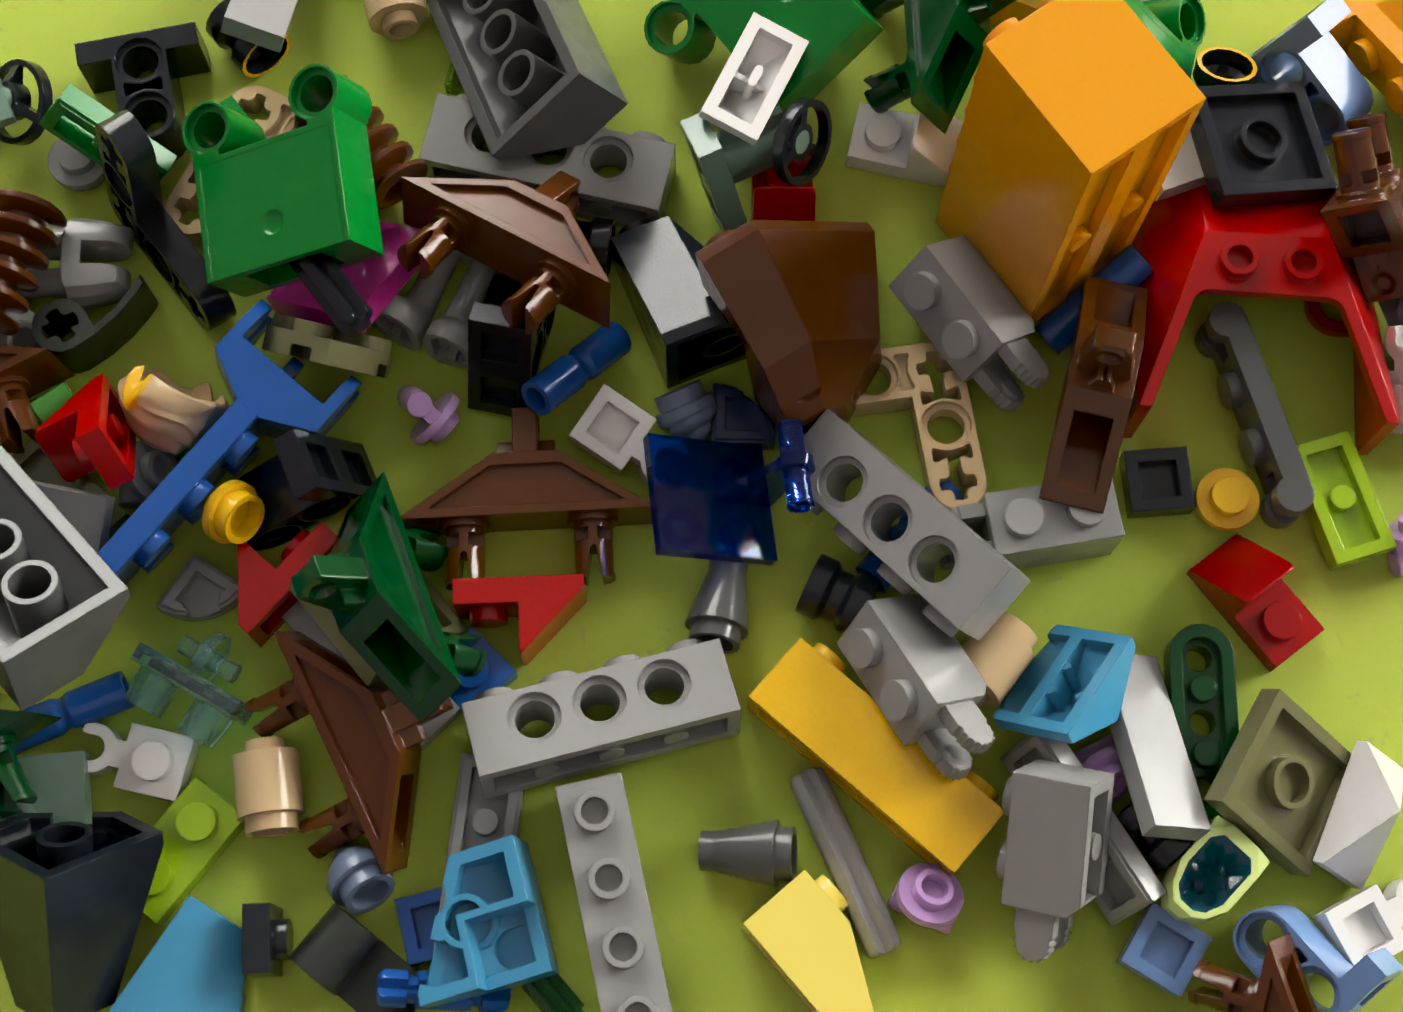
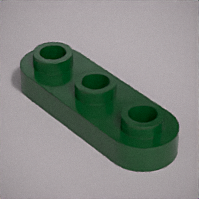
M1194 624L1180 630L1169 641L1165 649V685L1195 779H1204L1212 785L1239 733L1235 655L1231 642L1223 632L1210 625ZM1195 651L1204 657L1206 662L1204 671L1193 670L1187 664V652ZM1191 715H1201L1207 720L1209 724L1207 735H1198L1191 729L1189 723ZM1202 800L1209 821L1218 815L1223 817L1206 801Z

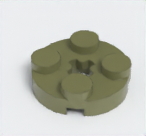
M274 313L272 325L267 324L262 349L367 375L388 378L393 356L390 353L393 341L358 332L353 336H346L334 326Z

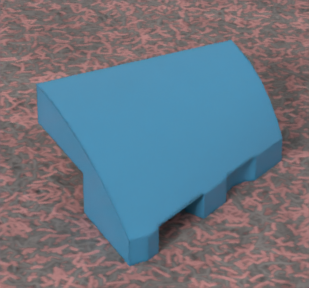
M512 834L450 854L442 884L445 889V903L441 911L435 916L430 937L436 943L426 985H419L417 994L420 1007L429 1008L470 999L559 974L528 843Z
M189 895L108 1012H243L246 998L243 994L245 975L242 974V927L203 901Z

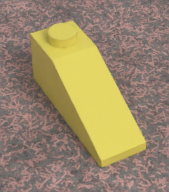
M803 870L747 919L742 925V930L811 1012H874L851 923L842 913L849 904L826 876L822 874L814 881L808 872Z

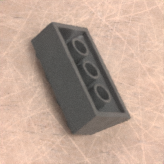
M426 0L491 155L496 159L502 161L585 144L628 104L578 0Z
M0 445V685L19 709L24 711L84 674L131 596L128 587Z

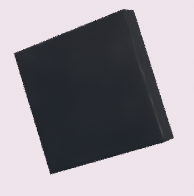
M1303 81L1197 86L1206 97V100L1190 132L1214 208L1327 201L1338 189Z

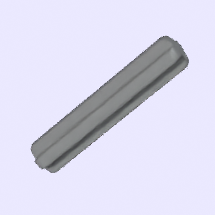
M814 767L802 771L791 780L793 793L835 887L849 904L845 909L865 954L869 958H877L896 949L900 945L899 934L824 769Z

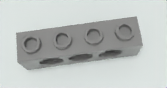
M437 94L418 158L423 159L428 166L426 177L516 180L535 190L556 173L563 171L579 179L581 183L579 186L580 207L575 212V217L586 220H593L595 217L615 219L616 226L624 227L639 219L655 221L664 217L676 172V144L666 142L662 137L650 132L640 131L631 135L608 130L604 126L585 144L500 161L493 157L491 152L479 150L486 141L466 94H459L456 97ZM550 153L559 154L564 157L562 161L554 165H543L537 162L540 157ZM606 166H616L623 170L620 175L614 178H604L596 174L599 169Z
M828 408L778 467L795 482L789 493L798 502L817 516L823 509L831 514L838 521L832 532L858 554L862 555L868 548L879 557L883 563L876 571L905 596L914 589L927 600L929 604L923 609L922 613L950 637H953L958 630H961L980 641L1031 582L1025 574L852 425ZM862 476L863 484L860 492L853 499L846 501L845 492L848 485L855 478ZM907 515L908 525L906 531L900 538L890 541L889 529L892 523L898 517ZM953 554L955 565L952 573L945 580L935 583L934 569L936 564L943 557Z
M696 638L681 640L670 645L665 652L642 658L633 654L621 655L610 659L599 669L579 674L568 670L558 671L543 677L535 685L515 690L509 687H495L479 693L472 701L461 703L484 799L740 733L741 707L719 638L705 642ZM661 688L672 689L681 696L677 701L668 705L654 703L648 698L653 691ZM598 704L609 705L617 710V713L612 718L605 721H593L584 715L589 708ZM536 720L548 722L553 726L549 733L539 738H529L520 733L527 723Z
M619 772L556 786L555 789L601 1012H672L622 773Z

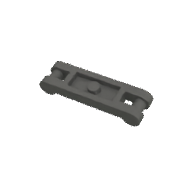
M1221 302L1214 306L1208 314L1206 321L1197 331L1195 346L1202 355L1214 360L1219 373L1216 383L1220 400L1227 410H1233L1240 428L1238 444L1241 455L1249 467H1255L1265 494L1259 507L1260 517L1269 527L1284 529L1296 521L1300 514L1310 507L1315 496L1314 489L1247 316L1237 304Z

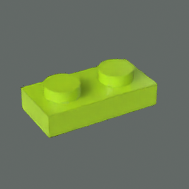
M1349 430L1297 445L1315 494L1313 503L1306 510V513L1329 570L1332 571L1381 556L1396 548V542Z
M196 776L153 826L163 832L164 845L143 913L156 924L162 926L244 829V823L237 821L236 808Z

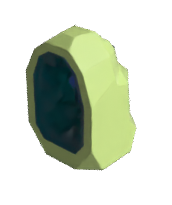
M1219 815L1209 821L1211 831L1200 840L1194 841L1169 865L1170 867L1167 869L1161 882L1167 891L1166 894L1161 896V907L1177 921L1204 924L1219 918L1232 908L1270 863L1257 845L1235 825Z

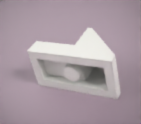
M859 102L845 166L945 188L950 171L949 165L953 160L957 146L956 139L963 123L954 116L946 134H944L920 111L916 115L888 109V111L879 114L869 104Z

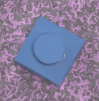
M1153 902L1145 907L1120 952L1116 963L1173 998H1179L1182 996L1195 967L1201 961L1213 938L1187 922L1177 921L1161 906Z

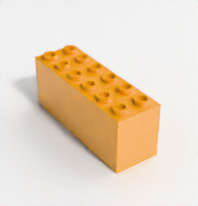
M1043 0L1039 9L1021 21H1018L1015 17L1009 18L996 26L987 35L983 42L984 49L979 67L973 77L974 85L969 102L964 110V121L956 139L957 146L953 160L949 165L950 171L945 188L941 193L942 200L935 222L949 239L963 235L968 237L1034 320V325L1044 319L1072 293L1083 289L1086 275L1093 276L1116 255L1132 244L1206 100L1204 94L1124 0Z

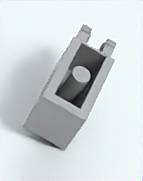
M966 235L926 245L889 284L888 287L963 382L975 379L986 395L992 398V402L1003 411L1006 410L1008 413L1010 411L1014 412L1025 401L1024 391L1015 382V378L1004 366V362L1027 387L1039 388L1050 378L1049 367L1046 366L1045 361L1041 360L1039 353L1027 340L1035 332L1034 320Z
M1113 480L1103 514L1039 499L1042 484L984 493L980 502L948 508L969 527L979 526L980 536L1018 569L1110 555L1125 536ZM953 554L940 559L941 569H954L955 558Z
M920 594L868 600L836 644L903 745L907 746L918 743L929 761L935 764L934 768L939 770V774L945 775V778H951L952 781L954 779L959 781L969 773L974 765L971 762L973 758L970 757V752L974 755L976 753L980 755L983 752L985 753L995 739L991 726L986 723L987 719L977 706L985 696L986 681L955 637L947 635L922 613L929 602Z
M1036 759L1013 771L1012 776L1006 782L1002 797V809L1004 814L1009 816L1007 841L1003 843L1000 849L996 871L998 879L1003 881L1001 904L1016 907L1014 921L1016 936L1013 938L1016 944L1014 947L1018 949L1017 954L1023 956V960L1026 958L1030 963L1033 961L1039 963L1041 960H1046L1050 957V954L1056 949H1061L1065 946V943L1070 940L1069 935L1072 933L1069 928L1073 926L1074 913L1104 892L1114 773Z

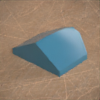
M1057 624L1047 635L1049 642L1033 658L1000 704V709L995 711L993 719L998 728L1073 744L1117 722L1136 649L1132 636Z

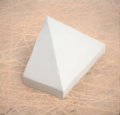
M754 12L702 107L699 117L755 146L809 41Z
M1356 740L1313 858L1314 863L1349 887L1355 889L1363 888L1401 811L1403 792V768L1367 741Z

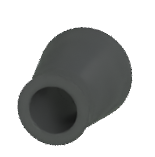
M726 553L715 554L710 557L708 571L685 621V626L690 631L688 639L696 638L705 642L719 638L724 654H731L737 652L740 648L741 640L748 637L746 591L748 563L743 558Z
M774 820L718 831L702 830L698 846L700 871H715L777 887L779 881H792L795 878L797 867L796 828L781 827L780 821Z

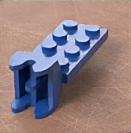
M264 300L256 303L215 346L217 366L233 404L97 553L125 585L141 568L150 574L158 567L175 545L170 541V535L184 520L194 525L202 517L203 506L207 497L216 489L214 486L227 472L237 477L252 462L260 451V448L256 446L259 442V434L277 439L291 429H297L326 436L360 394L357 390L362 383L351 375L322 404L294 380L304 368L303 363L293 357L281 369L254 347L256 342L265 333L267 324L270 325L273 321L268 316L273 308Z

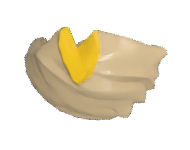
M145 365L134 367L118 383L119 404L124 413L126 423L143 443L164 453L177 455L189 447H194L229 408V404L223 394L214 402L213 391L209 383H201L191 389L179 387L163 371L158 369L143 371Z

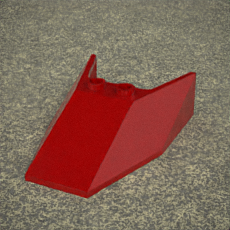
M1206 184L1157 202L1153 201L1131 244L1151 266L1154 273L1139 285V287L1148 288L1145 336L1133 400L1123 438H1132L1153 406L1192 302L1196 297L1203 294L1304 301L1305 315L1316 330L1328 336L1350 338L1353 345L1355 446L1359 455H1368L1400 424L1374 302H1366L1352 258L1342 259L1320 213L1337 191L1327 201L1214 208ZM1320 302H1326L1335 306L1341 313L1343 321H1336L1327 317L1321 310Z

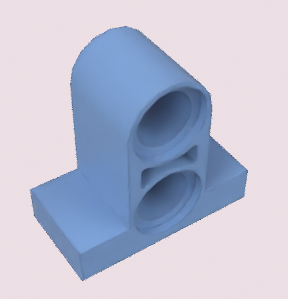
M1325 0L1250 55L1258 68L1254 84L1259 81L1261 83L1303 81L1324 146L1333 144L1330 138L1332 134L1349 130L1346 124L1348 119L1368 114L1373 104V93L1368 82L1329 32L1351 13V10L1343 0Z
M1277 904L1251 910L1241 916L1234 928L1233 942L1235 951L1257 979L1260 978L1267 949L1262 936L1265 922L1271 920L1280 926L1284 935L1290 933L1308 986L1314 973L1323 975L1333 986L1335 997L1331 1008L1320 1005L1313 998L1318 1012H1358L1403 971V966L1386 948L1366 954L1352 966L1302 911L1291 905Z

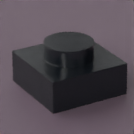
M1186 446L1123 451L1119 457L1127 519L1190 514L1196 506Z
M270 902L242 904V974L254 978L282 977L283 960H291L289 956L293 952V926L291 919H283V909Z

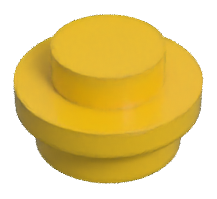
M1220 468L1209 472L1199 482L1194 494L1195 508L1201 519L1209 526L1221 531H1235L1246 526L1255 517L1260 504L1259 492L1254 482L1243 472L1232 468Z
M237 479L226 481L212 491L204 503L202 513L203 530L209 538L221 544L231 542L234 544L244 543L251 539L259 530L265 514L264 503L257 496L255 489L251 485Z

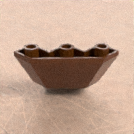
M750 220L735 230H725L713 236L704 248L695 253L702 286L743 341L755 401L764 414L768 416L771 424L792 451L827 408L846 422H849L856 410L855 404L859 397L867 391L882 362L875 231L868 222Z

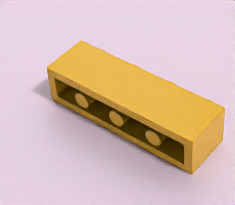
M800 637L748 696L747 709L814 767L823 768L829 780L926 863L941 866L940 869L949 876H952L1004 814L1003 809L995 803L999 798L998 793L987 781L972 771H969L959 781L957 779L952 781L951 778H945V775L939 774V770L934 768L935 764L929 761L918 743L907 746L903 745L866 687L862 690L843 674L847 667L832 650L821 643H816L812 648Z

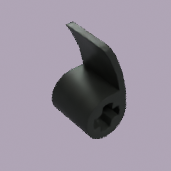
M139 275L117 305L96 324L78 303L69 299H56L47 302L38 309L33 318L31 330L35 341L41 348H48L73 373H82L91 370L114 355L131 340L152 316L158 306V301L143 277ZM74 331L75 336L68 341L63 340L68 333Z
M336 903L330 907L289 956L312 979L333 995H338L357 1012H415L416 1010L412 1003H407L406 1008H384L377 1005L375 995L379 972L384 969L408 970L409 975L416 976L417 971Z

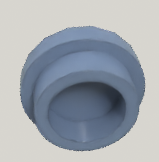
M700 379L654 399L660 412L655 418L661 429L668 430L669 434L675 438H685L692 446L703 447L705 445L706 437L712 429L711 419L717 411L718 404L712 391L705 392Z
M345 844L339 847L334 854V860L329 867L327 889L337 905L345 906L346 910L350 913L362 914L382 905L391 896L395 883L392 879L393 872L383 874L372 848H367L363 845L351 846Z

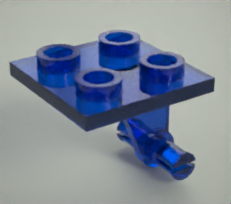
M786 419L780 421L775 426L780 456L765 466L761 446L648 433L643 438L656 555L773 565L778 558L770 507L785 492L787 510L789 512L804 513L815 507L810 475L815 472L813 455L806 452L803 422L798 419Z

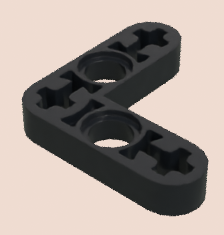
M125 109L96 124L95 132L108 197L121 224L133 229L136 244L205 330L210 331L236 315V308L229 292L207 284L204 258L164 209L155 151L139 121L131 112Z

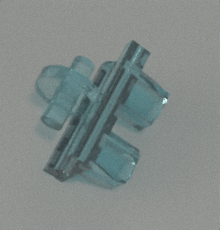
M215 631L209 635L203 643L189 635H185L177 646V652L191 659L188 669L143 642L139 643L130 659L141 666L130 684L125 699L161 719L181 688L196 698L176 729L210 749L227 733L234 720L245 726L254 713H246L243 701L210 683L216 675L230 683H234L242 671V666L227 658L232 641L230 637L220 631Z

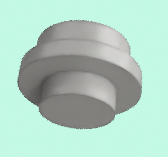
M58 139L52 145L48 154V167L52 176L60 185L72 190L88 191L103 183L105 177L101 166L61 139Z

